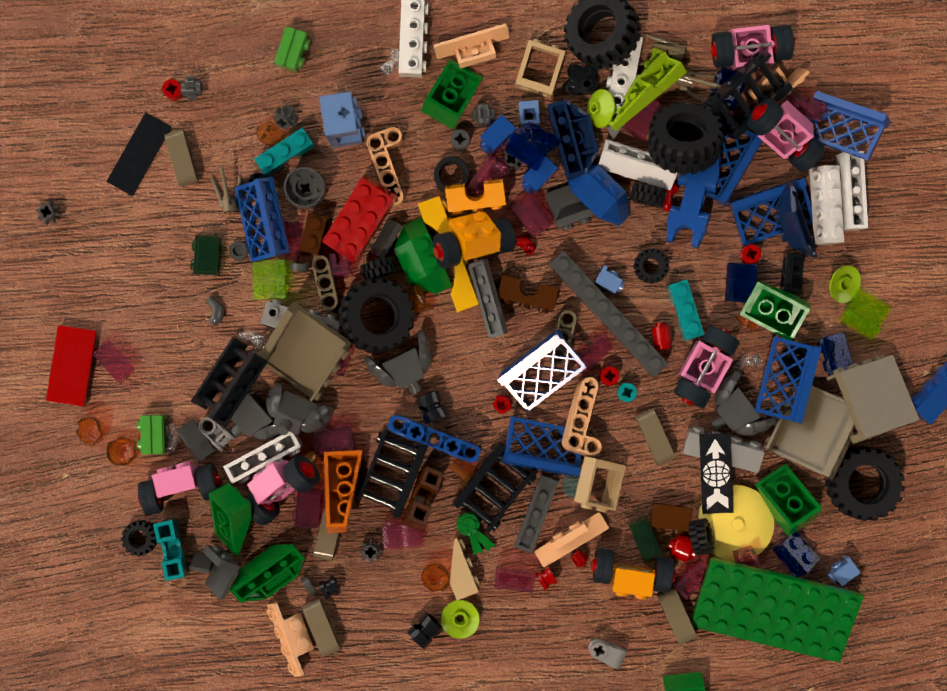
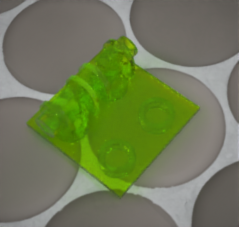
M285 260L252 262L253 300L286 299V295H288L286 286L288 282L286 278L288 276H286L287 264H285Z
M858 288L839 321L872 340L875 334L878 335L880 333V326L891 310V307Z

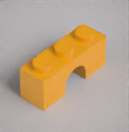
M503 179L484 181V193L476 198L467 194L465 184L450 185L445 188L448 212H453V214H462L464 210L471 209L472 212H479L487 207H491L493 210L501 209L503 205H506Z

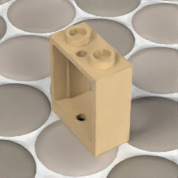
M538 39L529 40L515 82V88L551 99L566 51H563L562 47L557 45H544V42ZM531 49L559 57L550 86L522 78Z
M585 456L574 501L581 503L582 508L590 510L594 506L600 512L616 511L626 466ZM597 467L609 470L601 502L589 499Z

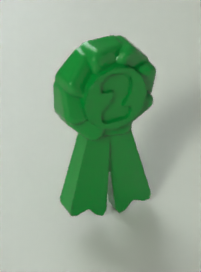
M466 512L458 517L457 529L460 534L470 537L474 555L478 552L483 553L480 543L487 551H490V548L495 546L479 530L480 521L476 514Z

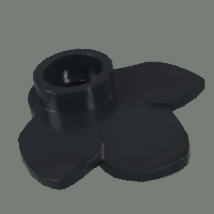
M579 65L568 66L567 73L570 80L562 85L566 92L572 95L579 93L591 95L597 90L598 84L595 79L597 70L594 67L590 68L586 65L584 68ZM586 83H591L589 87H585Z

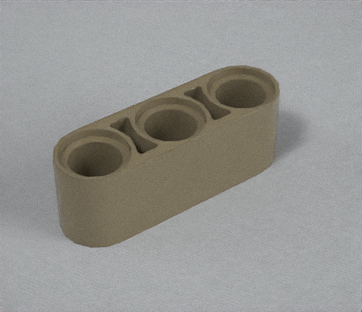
M181 129L165 134L166 144L178 185L182 187L199 182L185 130Z
M316 256L312 261V268L320 303L324 309L334 311L339 306V297L331 263L325 256ZM319 260L326 261V267L322 270L317 268ZM328 278L331 284L328 288L324 289L321 286V281ZM328 297L335 299V304L332 307H327L325 304V300Z
M566 310L559 315L555 331L559 329L561 332L566 333L568 336L567 342L571 345L577 317L574 312ZM564 314L572 316L571 324H564L562 321ZM563 344L556 347L555 351H560L563 355L567 354V349ZM562 359L560 362L554 360L555 365H561L566 362V359Z
M652 408L636 415V421L656 465L659 467L676 459L654 409Z
M325 505L313 557L333 561L339 533H327Z
M671 587L669 593L660 592L656 594L678 644L682 645L697 638L676 589Z
M321 598L302 605L303 613L322 657L340 651V642Z

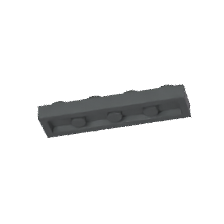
M488 259L469 264L489 339L507 334L508 330Z
M540 475L515 541V548L532 554L559 481Z

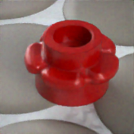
M498 395L493 402V408L498 413L504 414L506 411H510L512 407L511 399L506 395Z
M575 550L574 554L571 555V559L577 568L586 567L588 559L583 551Z

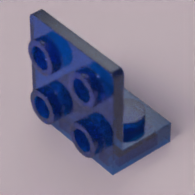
M528 122L513 131L504 151L537 171L540 169L547 153L558 147L561 141L554 134L542 130L538 124Z

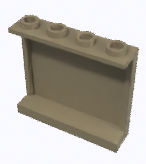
M294 302L285 311L259 356L268 361L266 367L309 396V401L313 402L314 400L318 401L324 392L321 390L323 387L327 388L332 381L330 376L332 373L336 374L341 367L339 362L341 359L345 360L350 353L348 348L352 342Z
M882 354L874 357V361L870 358L860 362V366H858V363L847 366V370L844 367L833 371L834 375L827 377V381L836 378L858 434L850 436L853 444L920 420L893 355L885 357Z
M794 386L791 388V396L795 395L796 392ZM812 386L802 424L777 418V422L774 424L775 429L766 440V449L833 480L852 441L850 436L855 435L857 429L844 399ZM788 402L782 407V415H790L791 408Z

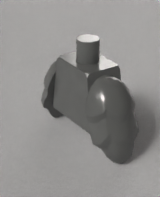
M418 330V354L414 345L383 360V366L367 355L364 361L368 371L376 377L379 383L388 387L398 386L400 389L408 386L413 395L422 390L418 380L424 378L423 373L428 371L432 363L430 341L423 330Z
M736 369L731 374L725 376L715 392L714 404L716 407L714 409L719 416L711 421V424L716 431L727 425L731 431L744 436H753L759 432L767 431L769 427L777 422L776 417L759 419V414L754 412L755 409L739 387H735L742 373V370Z
M275 383L272 389L268 391L266 408L269 415L275 418L274 424L278 426L277 431L281 435H287L288 432L299 435L302 431L306 433L316 432L330 421L334 413L331 406L323 405L318 408V405L286 390L282 396L281 383Z
M254 391L248 392L231 418L235 424L229 429V432L235 438L244 433L247 437L253 435L256 439L260 440L272 439L276 435H280L277 431L278 426L272 423L275 418L269 415L266 404Z

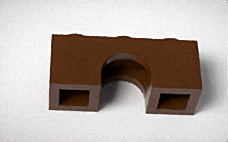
M502 275L498 291V298L501 299L500 303L511 305L512 302L519 303L521 308L530 309V306L538 308V312L547 314L549 311L554 310L559 288L539 284L537 293L529 297L523 295L520 291L521 279Z
M428 466L419 471L401 524L417 531L426 527L432 508H429L434 494L439 489L444 473Z

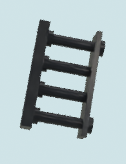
M759 51L753 54L750 61L720 88L711 92L703 102L706 106L719 109L728 122V127L724 132L730 138L737 140L749 129L747 119L759 103L765 99H772L778 103L793 89L789 82L778 81L766 64V61L772 57L770 53ZM758 68L761 69L771 84V88L765 94L751 76ZM744 81H746L757 97L756 102L750 107L737 89ZM730 93L743 110L742 115L737 119L732 116L723 103V100Z
M234 337L231 338L191 400L192 403L204 409L208 407L212 409L208 417L225 427L268 363L265 358L252 351L249 354L244 352L248 345ZM241 358L244 362L237 371L234 366ZM230 374L233 379L226 387L223 383ZM220 391L223 394L218 402L215 403L213 399L217 392Z
M385 429L377 437L376 442L379 445L362 486H358L355 496L358 497L356 500L358 503L364 497L391 508L390 510L394 511L392 516L399 519L428 446L422 443L419 447L410 446L388 437L389 430ZM387 444L412 454V457H415L413 464L406 465L381 455L380 452L383 445ZM378 461L405 472V475H408L406 482L399 483L374 473L373 470L376 462ZM371 479L398 490V493H401L399 499L392 501L367 491L366 488L369 480Z
M501 443L497 445L452 503L457 509L460 506L467 507L488 524L486 528L488 533L491 530L495 531L501 524L499 519L527 484L530 486L536 479V471L534 469L528 473L520 466L505 464L524 479L519 487L516 488L494 471L493 464L496 460L498 462L502 461V455H504L505 446ZM484 476L491 477L512 494L506 503L482 486L483 483L480 481ZM472 491L479 492L500 509L494 519L470 501L471 498L468 496Z

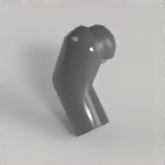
M211 296L206 301L212 308L209 321L212 325H218L223 320L224 308L214 296Z

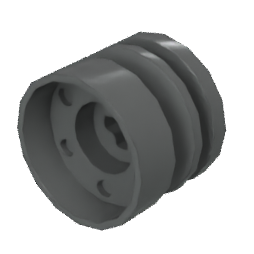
M299 167L292 170L284 181L286 198L300 208H314L326 196L327 186L324 178L317 171L309 167ZM310 184L309 189L311 191L303 194L304 189L302 186Z

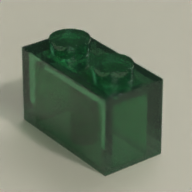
M195 235V240L192 241L194 259H191L190 264L193 274L203 276L220 275L222 238Z
M645 516L627 523L639 555L644 562L662 555L648 519Z

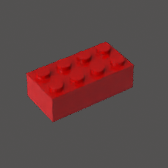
M368 175L361 177L322 242L355 263L364 253L399 196Z

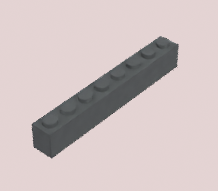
M564 251L548 265L652 378H655L669 365Z

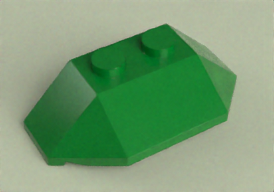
M420 217L403 225L394 251L409 284L433 294L452 287L445 269L439 266L435 258L433 242L422 218Z
M294 544L273 545L241 568L230 587V592L241 603L267 599L298 577L305 558Z

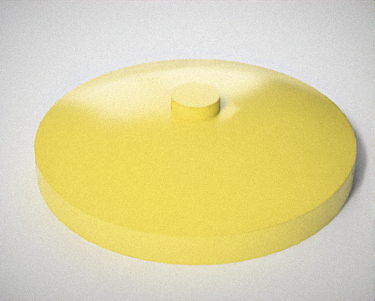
M734 484V513L702 514L701 504L697 520L706 518L708 523H710L714 537L713 555L723 560L742 562L756 557L768 546L774 532V517L759 492L747 486Z

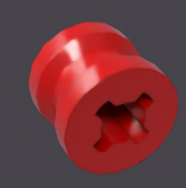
M169 79L163 83L162 91L167 98L177 101L183 97L181 84L177 80Z
M754 244L747 245L741 249L740 259L745 264H753L761 258V250Z
M609 366L603 368L599 373L600 381L605 385L611 386L618 382L620 376L616 368Z
M549 566L543 572L535 574L544 590H547L550 585L558 583Z

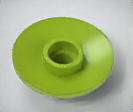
M599 89L589 99L587 114H589L591 124L594 127L604 128L613 120L615 100L608 90Z
M850 265L842 266L835 271L829 285L830 295L835 301L846 303L857 295L861 285L859 271Z
M455 600L444 608L441 615V624L444 631L451 637L457 639L467 638L479 626V613L472 603L466 600ZM463 615L464 620L458 621L457 616Z

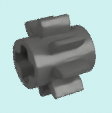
M186 76V81L181 82L182 96H187L188 100H198L197 95L203 94L202 82L197 80L195 76Z
M477 105L476 110H472V121H477V126H490L491 121H495V110H491L490 105Z
M284 105L283 108L278 107L276 109L273 119L276 120L277 126L287 129L289 126L292 128L295 126L298 115L293 107Z
M514 148L511 149V152L504 150L505 158L500 157L499 159L504 161L502 169L505 167L509 168V173H511L513 168L519 170L518 163H523V160L519 159L521 152L516 154ZM508 157H515V164L512 162L508 164Z
M49 201L48 205L41 202V207L36 209L40 215L37 219H44V224L46 225L49 224V221L56 224V219L62 216L58 213L60 206L53 207L54 203L52 201ZM46 211H52L51 215H46Z
M370 539L369 544L363 542L362 545L365 548L359 550V553L364 555L362 561L368 559L370 564H372L373 559L379 561L378 553H383V550L378 548L380 542L374 544L372 539ZM370 547L376 551L373 556L366 552Z

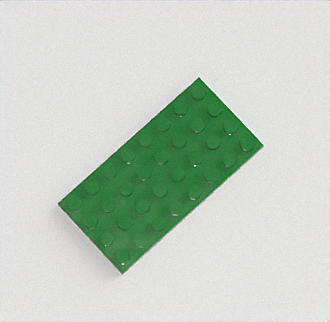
M710 557L690 622L695 628L840 663L864 596L863 593Z

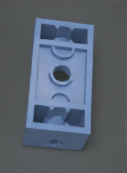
M351 91L320 96L325 136L332 148L363 144L362 138H366L364 127H361L360 119H363L361 108H358L356 97H352Z

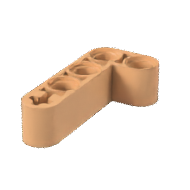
M395 127L370 135L367 138V147L381 185L387 189L394 188L396 195H400L398 201L392 206L399 207L404 202V195L387 151L400 146L402 143V133ZM392 133L399 135V139L395 142L388 139ZM373 140L381 141V145L378 148L371 147ZM379 158H386L387 164L379 166L377 164ZM385 176H393L394 181L391 184H385L383 181Z
M593 377L581 379L577 383L562 438L564 449L584 456L597 455L602 448L601 442L598 439L586 436L598 391V382ZM580 400H583L586 404L584 410L579 406ZM576 418L581 422L580 428H577L574 424ZM570 437L576 440L574 447L569 443ZM589 442L592 443L594 446V450L592 452H590L587 448Z

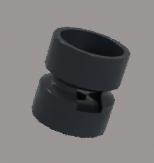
M439 390L416 399L419 409L424 411L422 416L426 424L449 415L445 405L441 404L442 398Z
M425 612L420 617L419 624H414L407 633L421 648L425 649L432 642V637H437L444 629L431 614Z

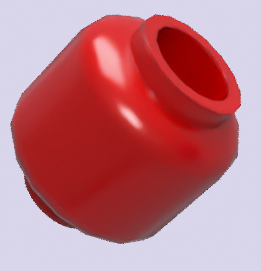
M678 534L675 539L671 538L668 549L671 550V557L683 562L694 559L695 553L694 548L691 546V538L682 534Z

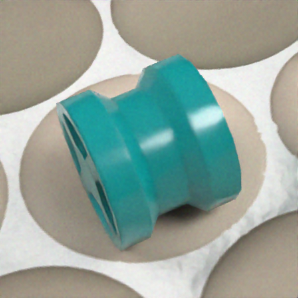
M623 383L617 388V397L623 402H631L637 396V389L631 383Z

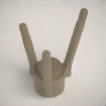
M646 34L647 38L663 43H653L654 47L665 49L670 58L682 61L685 51L684 45ZM645 61L638 62V66H642Z
M688 70L676 82V85L680 86L679 90L688 93L700 102H703L704 99L689 90L687 86L691 88L692 83L695 82L715 88L721 87L719 84L695 78L719 79V76Z
M220 167L225 195L223 198L214 176H210L220 208H223V212L237 211V197L234 198V195H229L224 168ZM241 176L238 177L237 186L242 185V184H241V182H242V177H241Z

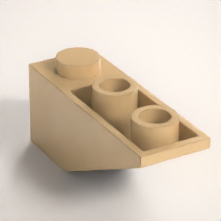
M456 536L454 538L450 585L458 601L478 593V587L481 585L477 575L473 576L471 572L473 565L470 557H465L463 551L466 550L463 540H459Z

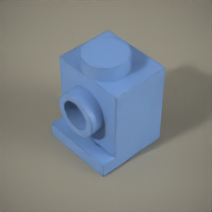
M538 100L519 101L520 127H524V130H535L536 126L540 124ZM531 114L533 118L527 120L525 116Z
M604 265L594 284L612 294H615L616 291L620 292L625 282L619 278L620 274L613 270L606 271L608 267Z
M846 555L841 557L843 561L835 562L831 566L832 569L828 571L829 574L827 576L833 584L837 583L840 586H844L861 573Z

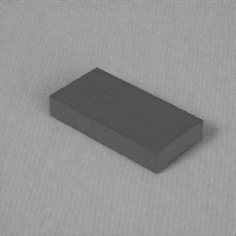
M387 219L369 252L384 258L401 230L402 225Z
M194 420L176 431L197 462H200L215 451Z

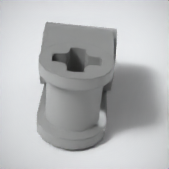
M209 417L203 418L199 423L201 433L221 452L231 439H235L226 427L211 420ZM206 420L213 423L211 431L206 430L204 427Z
M598 638L591 640L588 645L593 658L615 669H620L627 653L625 649ZM600 646V647L602 648V650H601V651L598 650V651L596 652V651L594 650V648H595V647L598 648V647Z

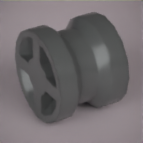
M461 129L454 131L451 135V145L458 151L465 150L470 143L468 133Z

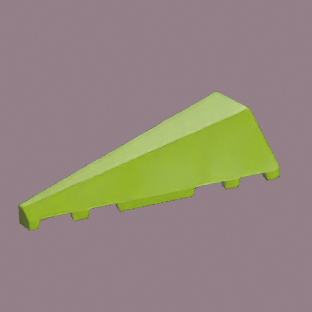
M654 47L651 50L652 56L649 61L646 60L643 64L645 68L641 75L636 76L627 91L623 106L618 107L616 110V118L613 122H609L610 127L617 131L684 76L687 71L680 61L670 58L665 51Z

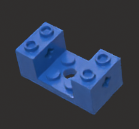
M501 114L480 136V148L487 155L491 153L494 156L510 140V145L517 152L521 150L528 163L531 165L534 163L532 168L522 177L521 187L528 194L533 193L536 195L556 174L558 168Z

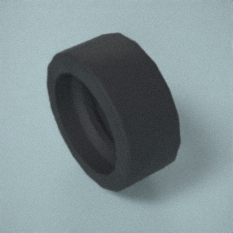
M449 156L437 163L434 169V180L436 186L441 191L445 192L447 186L441 180V171L450 164L457 165L462 169L463 179L460 184H465V188L470 181V171L468 165L462 159Z

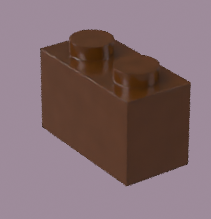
M308 213L299 249L301 252L316 256L321 255L324 244L322 240L326 236L329 223L327 217Z
M652 502L649 526L653 527L654 531L665 532V529H671L672 533L684 534V531L689 532L692 508Z

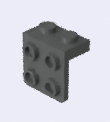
M569 185L548 192L545 195L557 230L562 229L566 231L573 228V224L578 222L581 225L592 221L591 218L595 215L571 192Z
M206 545L203 552L214 563V566L205 585L218 599L223 600L225 595L228 594L234 578L238 575L240 566L222 547Z

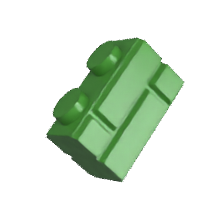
M285 27L274 64L279 68L298 73L299 68L302 69L305 63L304 52L310 48L311 40L308 33Z
M167 415L140 416V420L137 421V429L141 431V439H138V450H141V455L168 453Z

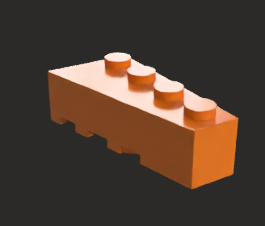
M363 450L324 452L327 533L347 532L363 459Z

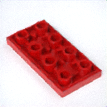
M58 325L46 401L85 407L97 331Z

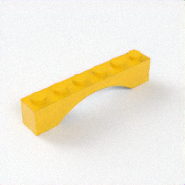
M438 196L418 204L423 221L427 226L434 229L438 234L449 232V219L451 217L447 219L445 211H448L445 200H440ZM462 256L460 264L455 266V279L451 291V297L457 313L479 305L476 291L473 290L471 284L473 283L471 273L467 272L465 268L468 262L467 260L464 261Z

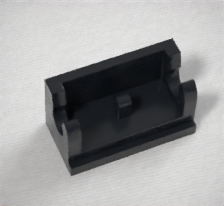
M788 252L783 254L781 290L788 293H802L804 254Z

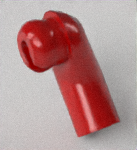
M674 183L671 190L665 189L667 194L662 209L666 212H669L673 205L672 196L679 191V188Z
M515 237V246H520L527 255L534 254L536 247L528 237Z

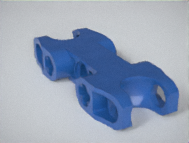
M721 156L712 167H708L704 172L698 171L694 175H691V173L681 175L679 173L678 185L685 186L686 188L681 207L671 206L667 220V242L673 243L678 231L688 228L693 232L692 247L699 248L707 232L710 220V213L702 212L707 191L717 192L721 177Z
M401 415L392 416L387 426L395 434L468 462H477L481 453V449L474 443ZM396 419L402 420L404 424L401 430L394 427ZM415 428H418L420 431L418 435H415L413 432ZM437 433L440 436V441L437 444L431 443L429 441L430 434ZM451 442H454L456 445L453 449L449 446ZM472 447L476 450V454L473 457H468L465 454V450Z

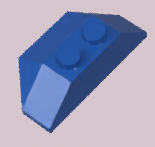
M591 164L587 173L567 179L571 192L599 219L620 226L630 216L626 191L599 165Z

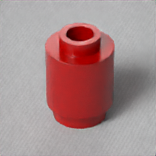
M666 322L655 323V327L651 328L653 346L656 347V350L671 349V344H673L671 325L667 326Z

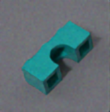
M302 127L254 158L263 174L266 177H270L281 170L283 165L289 160L298 156L300 158L315 148Z
M688 280L666 286L671 305L673 304L677 313V324L682 340L686 341L704 335Z
M177 518L153 524L156 541L160 543L163 551V562L161 564L165 581L187 576L189 572Z

